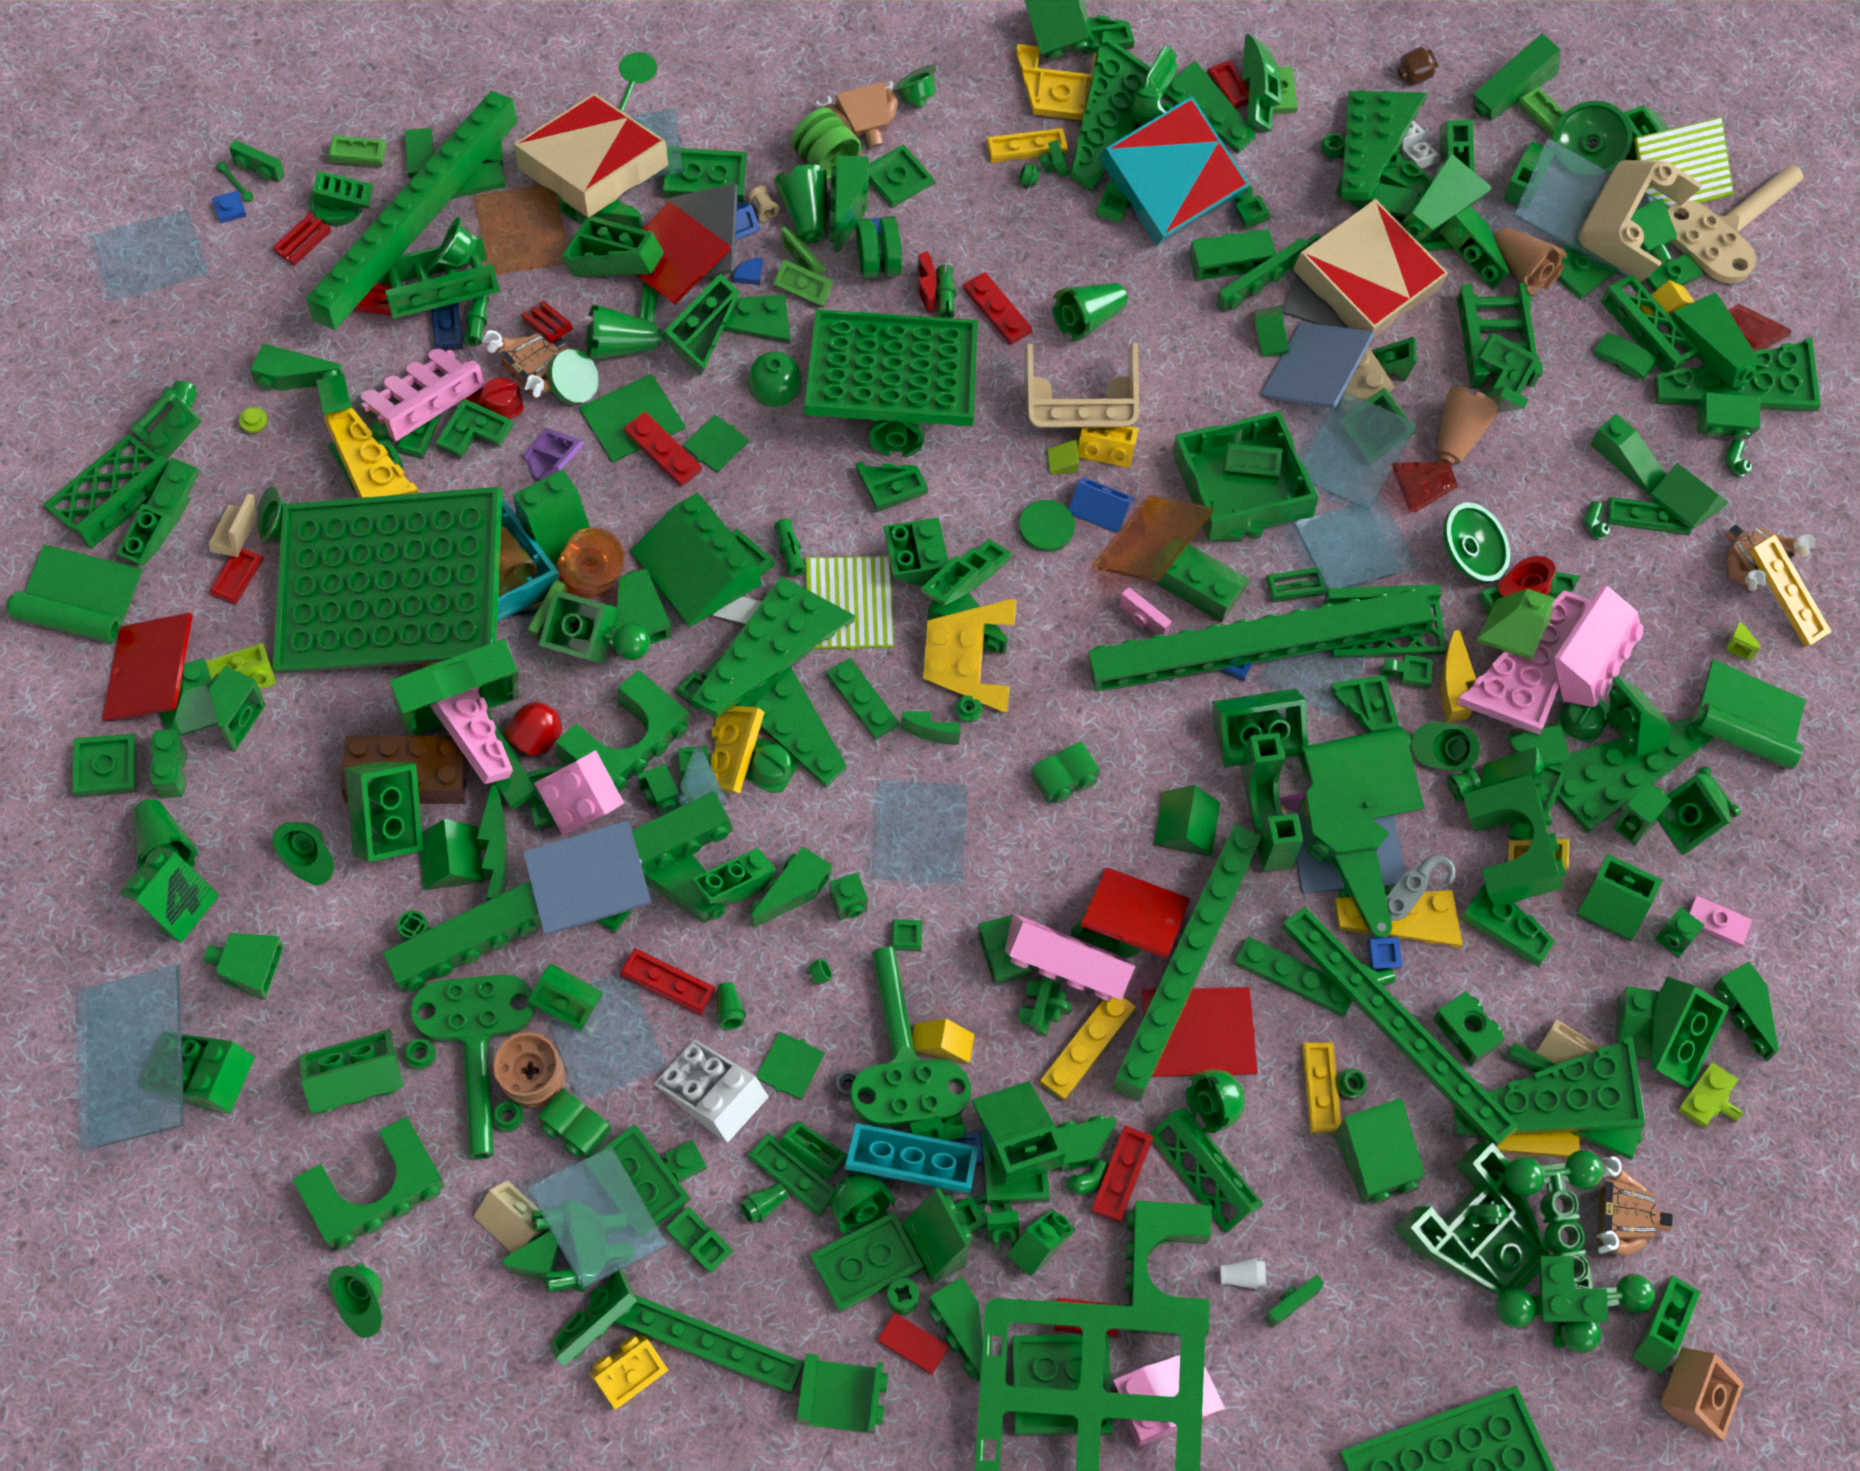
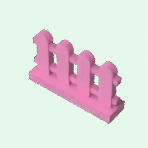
M434 349L428 354L429 363L422 365L419 362H413L406 367L408 376L403 379L397 376L386 378L384 380L385 390L378 393L375 390L363 392L361 395L363 401L361 404L362 410L366 413L370 410L378 416V422L381 425L386 424L389 437L398 441L484 387L485 383L480 365L474 360L462 364L455 359L453 351L448 350L445 352L442 349ZM439 369L445 375L440 378L433 371ZM417 383L423 389L416 391L410 385ZM395 397L400 403L394 405L388 399Z

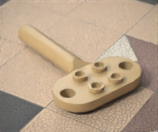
M1788 165L1725 216L1716 215L1704 205L1693 201H1686L1681 206L1677 203L1672 205L1668 212L1676 230L1677 238L1671 243L1682 253H1688L1704 272L1719 282L1732 284L1747 279L1755 267L1756 255L1754 249L1741 237L1739 231L1803 180L1802 171L1796 165ZM1674 214H1681L1686 220H1678ZM1732 264L1741 265L1744 271L1735 269Z

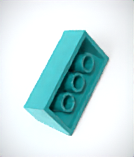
M856 1123L845 1170L850 1173H863L877 1176L881 1179L933 1189L940 1187L943 1191L970 1196L979 1147Z

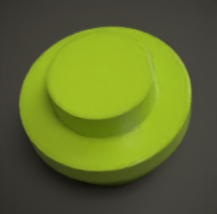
M251 407L241 413L239 423L244 431L259 433L267 426L268 417L264 410Z

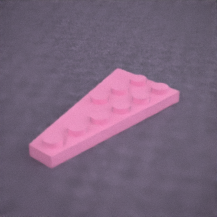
M1564 590L1554 600L1551 621L1532 660L1504 651L1492 664L1491 668L1483 676H1480L1467 692H1464L1459 697L1457 704L1540 735L1559 687L1554 657L1589 606L1591 600Z

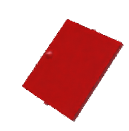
M669 201L641 228L642 230L653 232L664 254L651 274L634 275L672 304L676 305L731 249V246Z
M189 612L120 626L103 712V721L111 722L176 710L193 614Z
M1107 867L1081 926L1168 958L1190 898Z
M1250 987L1193 988L1152 1077L1192 1076L1209 1069L1227 1071L1231 1075L1258 1074L1254 1038L1256 1030L1253 1027ZM1157 989L1141 990L1143 1018Z

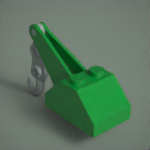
M1318 779L1309 788L1298 805L1304 846L1309 849L1308 854L1318 862L1325 861L1327 864H1333L1370 935L1374 939L1386 938L1392 931V922L1400 921L1408 915L1426 891L1430 871L1434 866L1443 865L1447 868L1449 872L1447 883L1451 884L1455 879L1456 869L1452 861L1443 855H1432L1426 858L1419 866L1406 872L1386 897L1377 849L1390 833Z

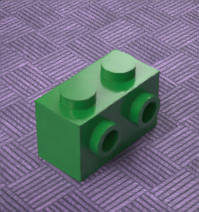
M1706 392L1697 402V433H1707L1709 437L1730 435L1734 436L1735 439H1748L1760 429V397Z

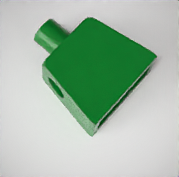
M1661 198L1635 210L1631 221L1638 224L1644 232V240L1640 248L1662 262L1660 266L1672 260L1666 247L1677 238L1664 200Z
M231 933L224 948L213 945L207 947L204 961L205 963L218 965L216 974L222 983L266 1000L284 946L278 936Z

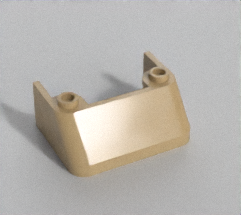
M1620 161L1610 172L1578 233L1579 241L1585 248L1628 275L1633 274L1641 283L1660 267L1662 263L1640 248L1644 240V232L1638 224L1631 221L1648 186H1651L1681 206L1703 184L1666 161Z
M1132 343L1127 350L1128 376L1115 377L1108 383L1106 399H1052L1051 384L1042 377H1034L1033 344H1027L1024 349V393L1030 423L1037 428H1126L1133 425L1139 417L1138 343Z

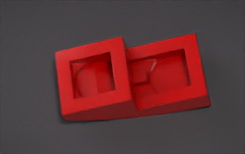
M926 251L918 254L917 270L921 276L918 279V295L929 314L934 310L936 276L929 252Z

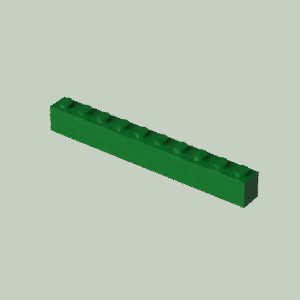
M1234 824L1118 1071L1112 1090L1141 1102L1262 838L1261 835Z

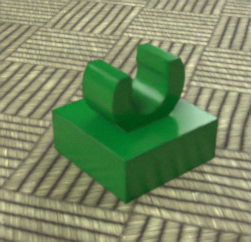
M1059 141L1049 142L1050 153H1043L1038 156L1044 173L1057 170L1060 177L1069 175L1070 172L1065 153Z
M1018 1211L986 1214L987 1241H992V1246L996 1250L999 1249V1240L1009 1239L1011 1248H1013L1019 1235Z

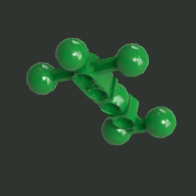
M1585 1150L1575 1151L1567 1157L1564 1163L1540 1165L1529 1157L1521 1156L1515 1158L1505 1169L1504 1181L1507 1188L1518 1196L1529 1197L1535 1195L1543 1184H1546L1547 1194L1540 1201V1210L1546 1218L1543 1219V1223H1549L1544 1234L1547 1248L1553 1253V1255L1549 1256H1573L1575 1289H1593L1590 1266L1584 1257L1586 1250L1580 1251L1585 1242V1233L1582 1226L1575 1220L1580 1218V1214H1577L1579 1202L1573 1192L1566 1190L1565 1182L1579 1190L1594 1188L1603 1177L1604 1167L1600 1158L1592 1152ZM1556 1198H1559L1563 1203L1562 1212L1556 1209ZM1562 1229L1568 1234L1567 1244L1561 1240ZM1627 1274L1614 1287L1597 1288L1607 1289L1608 1307L1619 1306L1630 1314L1646 1312L1655 1301V1290L1652 1283L1640 1274ZM1514 1287L1504 1290L1496 1300L1495 1312L1498 1319L1510 1328L1520 1329L1526 1327L1536 1315H1541L1540 1295L1531 1296L1525 1290ZM1563 1322L1560 1337L1563 1344L1571 1351L1586 1354L1593 1351L1601 1341V1328L1598 1322Z

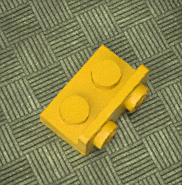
M1131 426L1126 428H1082L1078 445V456L1083 459L1130 468L1139 428Z
M632 1335L625 1339L619 1345L620 1350L612 1356L605 1355L598 1359L592 1365L594 1369L588 1373L615 1410L668 1371V1368L649 1340L643 1335L637 1337Z

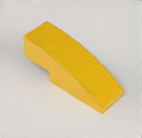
M1456 630L1452 634L1444 655L1441 670L1440 690L1446 723L1469 719L1473 711L1457 704L1459 697L1464 692H1467L1476 681L1460 630Z

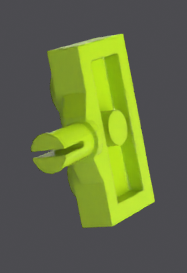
M1712 1062L1678 1111L1703 1129L1720 1112L1737 1122L1744 1111L1729 1103L1728 1100L1731 1090L1739 1079Z

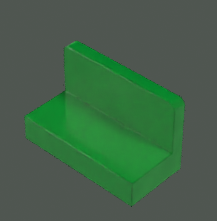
M549 964L527 1002L582 1031L603 992L559 967Z

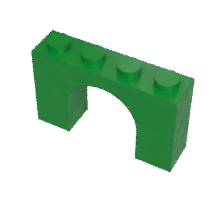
M637 670L618 687L617 702L637 718L646 730V735L639 743L625 749L609 748L599 743L576 723L556 741L555 756L567 765L597 751L619 793L625 788L628 780L633 775L638 776V774L642 773L651 759L655 756L660 757L667 750L669 743L675 738L680 739L689 728V712L640 670Z
M1279 732L1250 736L1240 764L1254 833L1262 836L1258 852L1263 872L1292 869L1303 843L1298 814L1283 815L1281 809L1279 776L1285 756Z
M1532 774L1463 794L1468 817L1475 832L1506 823L1524 824L1534 831L1532 844L1522 856L1482 869L1487 893L1494 908L1564 888L1562 877L1567 876L1562 858H1556L1555 851L1560 850L1555 833L1550 834L1548 826L1553 825L1549 809H1543L1541 802L1546 800L1545 792L1541 783H1535Z
M407 1116L379 1131L396 1165L394 1185L387 1195L379 1201L358 1205L344 1200L335 1190L322 1164L292 1179L331 1251L336 1248L344 1250L350 1247L355 1242L354 1238L365 1232L367 1234L375 1233L384 1226V1221L393 1216L400 1218L412 1211L413 1205L422 1200L429 1202L437 1198L441 1194L440 1190L445 1188L440 1174Z
M1136 1200L1133 1210L1127 1211L1126 1227L1127 1229H1132V1241L1126 1242L1125 1257L1126 1260H1131V1272L1125 1273L1124 1288L1125 1291L1130 1292V1304L1125 1303L1124 1306L1199 1311L1206 1320L1207 1336L1209 1332L1210 1299L1174 1297L1163 1293L1153 1284L1149 1277L1147 1258L1153 1249L1168 1242L1207 1244L1211 1237V1206ZM1129 1330V1333L1179 1336L1177 1333Z

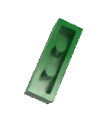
M1255 229L1245 233H1229L1219 237H1202L1193 240L1190 245L1189 259L1196 281L1246 274L1277 253L1269 229Z

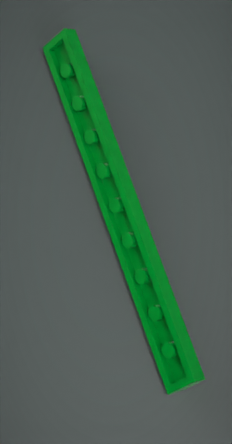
M1303 907L1283 922L1282 929L1489 1143L1493 1142L1497 1147L1517 1130L1519 1125L1306 907Z

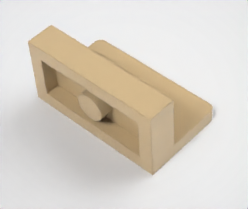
M247 494L241 507L227 506L209 542L210 552L238 557L257 517L254 495Z
M1556 1019L1536 1053L1559 1064L1572 1058L1582 1057L1595 1052L1601 1046Z
M508 1180L490 1189L474 1214V1218L511 1253L527 1245L533 1238L547 1230L534 1231L532 1225L536 1224V1222L531 1221V1213L533 1210L538 1211L540 1209Z

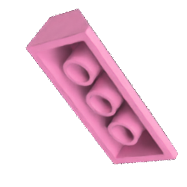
M1602 585L1554 657L1563 702L1596 707L1601 697L1606 695L1612 677L1618 676L1620 667L1625 659L1630 657L1632 648L1642 638L1643 625L1640 624L1638 611L1608 586Z
M1015 913L1012 916L1005 952L1012 957L1010 962L1023 968H1027L1029 964L1040 968L1038 973L1051 979H1055L1057 975L1068 979L1066 984L1079 990H1083L1085 986L1095 990L1094 995L1104 1000L1111 1001L1112 997L1122 1000L1135 965L1125 957Z

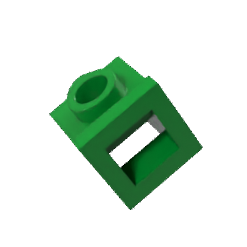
M666 764L638 774L639 786L643 790L648 805L654 804L658 813L667 814L680 804L679 792Z
M1680 906L1654 940L1679 958L1705 925Z

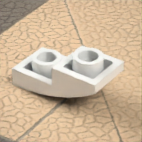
M1412 121L1409 131L1399 147L1407 161H1414L1421 168L1439 163V154L1425 141L1426 132Z

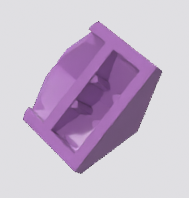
M546 428L523 453L532 477L540 481L560 471L584 443L580 439Z

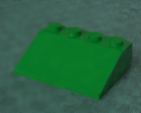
M698 492L674 505L630 550L643 569L647 568L652 581L688 627L693 626L762 585L757 563Z

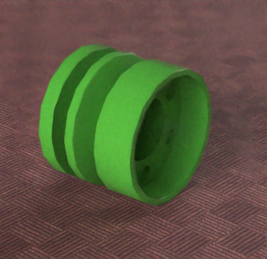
M830 108L817 109L807 115L795 128L790 139V146L803 161L810 165L821 166V171L826 170L827 180L831 179V166H837V156H858L861 150L860 140L848 127L844 126L845 124Z

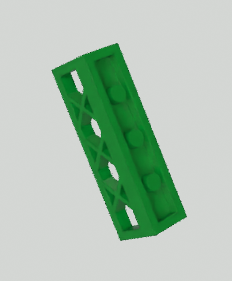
M1633 274L1607 288L1600 302L1640 347L1657 358L1656 366L1663 373L1677 370L1683 363L1698 356L1701 350ZM1630 285L1636 292V296L1626 294L1622 288ZM1640 305L1649 307L1653 311V315L1644 314L1640 310ZM1657 324L1666 326L1670 330V335L1661 333L1657 329ZM1674 343L1683 345L1688 352L1680 355L1674 348Z
M1186 1107L1173 1111L1149 1134L1154 1136L1153 1142L1203 1205L1211 1206V1215L1226 1233L1230 1232L1244 1218L1255 1213L1264 1205ZM1169 1126L1177 1135L1176 1146L1168 1145L1160 1135ZM1183 1152L1192 1153L1196 1158V1170H1190L1183 1164ZM1203 1177H1210L1216 1183V1195L1207 1194L1202 1188ZM1222 1201L1231 1202L1239 1212L1230 1222L1222 1213Z

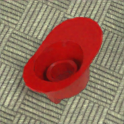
M502 377L489 380L483 388L466 397V400L508 419L515 418L524 410L519 386L515 382Z
M1545 556L1527 557L1519 561L1498 585V591L1504 597L1525 589L1548 595L1552 588V579L1556 573V566L1551 559Z

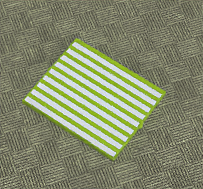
M1722 117L1634 138L1637 160L1669 162L1703 184L1687 201L1704 203L1734 195ZM1648 186L1643 195L1645 206L1661 198L1664 200L1667 210L1676 204V202L1651 186Z
M889 556L806 557V589L855 615V620L847 627L843 626L835 632L832 638L827 641L823 640L813 650L848 649L852 651L854 649L894 648L891 563Z

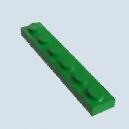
M635 1295L637 1302L633 1304L631 1310L613 1322V1324L791 1395L804 1365V1362L638 1295Z

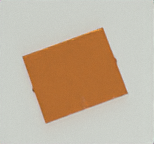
M542 185L474 196L488 264H493L496 275L523 270L532 271L534 268L564 264L561 256L567 248L556 193L553 190Z
M1148 495L1092 566L1098 570L1157 583L1214 511L1212 507Z

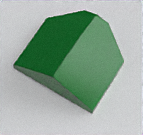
M1547 722L1544 724L1540 735L1522 728L1511 729L1506 737L1512 748L1518 753L1537 747L1544 765L1570 761L1571 755L1561 725Z

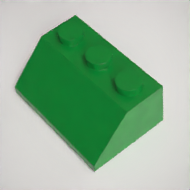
M1180 538L1167 545L1154 563L1150 577L1151 582L1220 622L1224 621L1251 582L1249 578Z
M1296 688L1212 701L1213 724L1225 767L1241 764L1249 738L1253 735L1279 732L1285 757L1299 755V747L1308 745L1306 699Z
M371 762L346 767L345 776L353 855L367 862H373L422 851L423 839L416 763Z
M390 1029L299 1055L301 1082L311 1114L317 1112L327 1113L333 1111L337 1106L348 1103L358 1104L365 1101L368 1097L379 1094L389 1095L404 1087Z

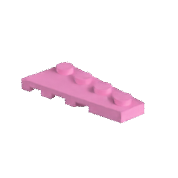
M480 687L430 706L483 783L487 784L509 778L513 769L502 742L496 738V726L493 720H489L486 712L488 706L485 699L480 697L478 692Z

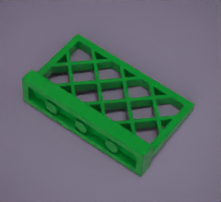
M128 434L46 501L43 506L56 519L78 535L84 544L92 549L137 512L142 504H146L150 500L169 460L162 455H156L136 438ZM130 444L135 447V455L121 456L122 451ZM153 461L145 469L139 470L140 462ZM134 463L133 471L120 472V464ZM105 465H114L113 473L100 474V469ZM131 479L123 487L118 488L119 480ZM112 481L111 489L98 490L99 482ZM83 483H92L91 491L78 492L79 486ZM110 497L100 506H96L97 498ZM90 499V506L76 508L77 500ZM71 500L70 509L57 510L55 508L61 501ZM88 515L79 524L76 525L74 523L75 516Z
M1440 584L1328 588L1323 600L1324 604L1332 605L1344 604L1351 599H1371L1379 594H1399L1407 589H1425L1430 607L1433 608L1434 613L1433 624L1435 623V628L1432 626L1430 633L1437 638L1438 646H1427L1420 640L1425 633H1420L1417 637L1415 635L1406 636L1412 641L1408 647H1399L1392 639L1382 640L1384 643L1380 648H1371L1367 644L1353 646L1351 649L1331 650L1332 658L1445 654L1447 650L1440 606V597L1442 595Z

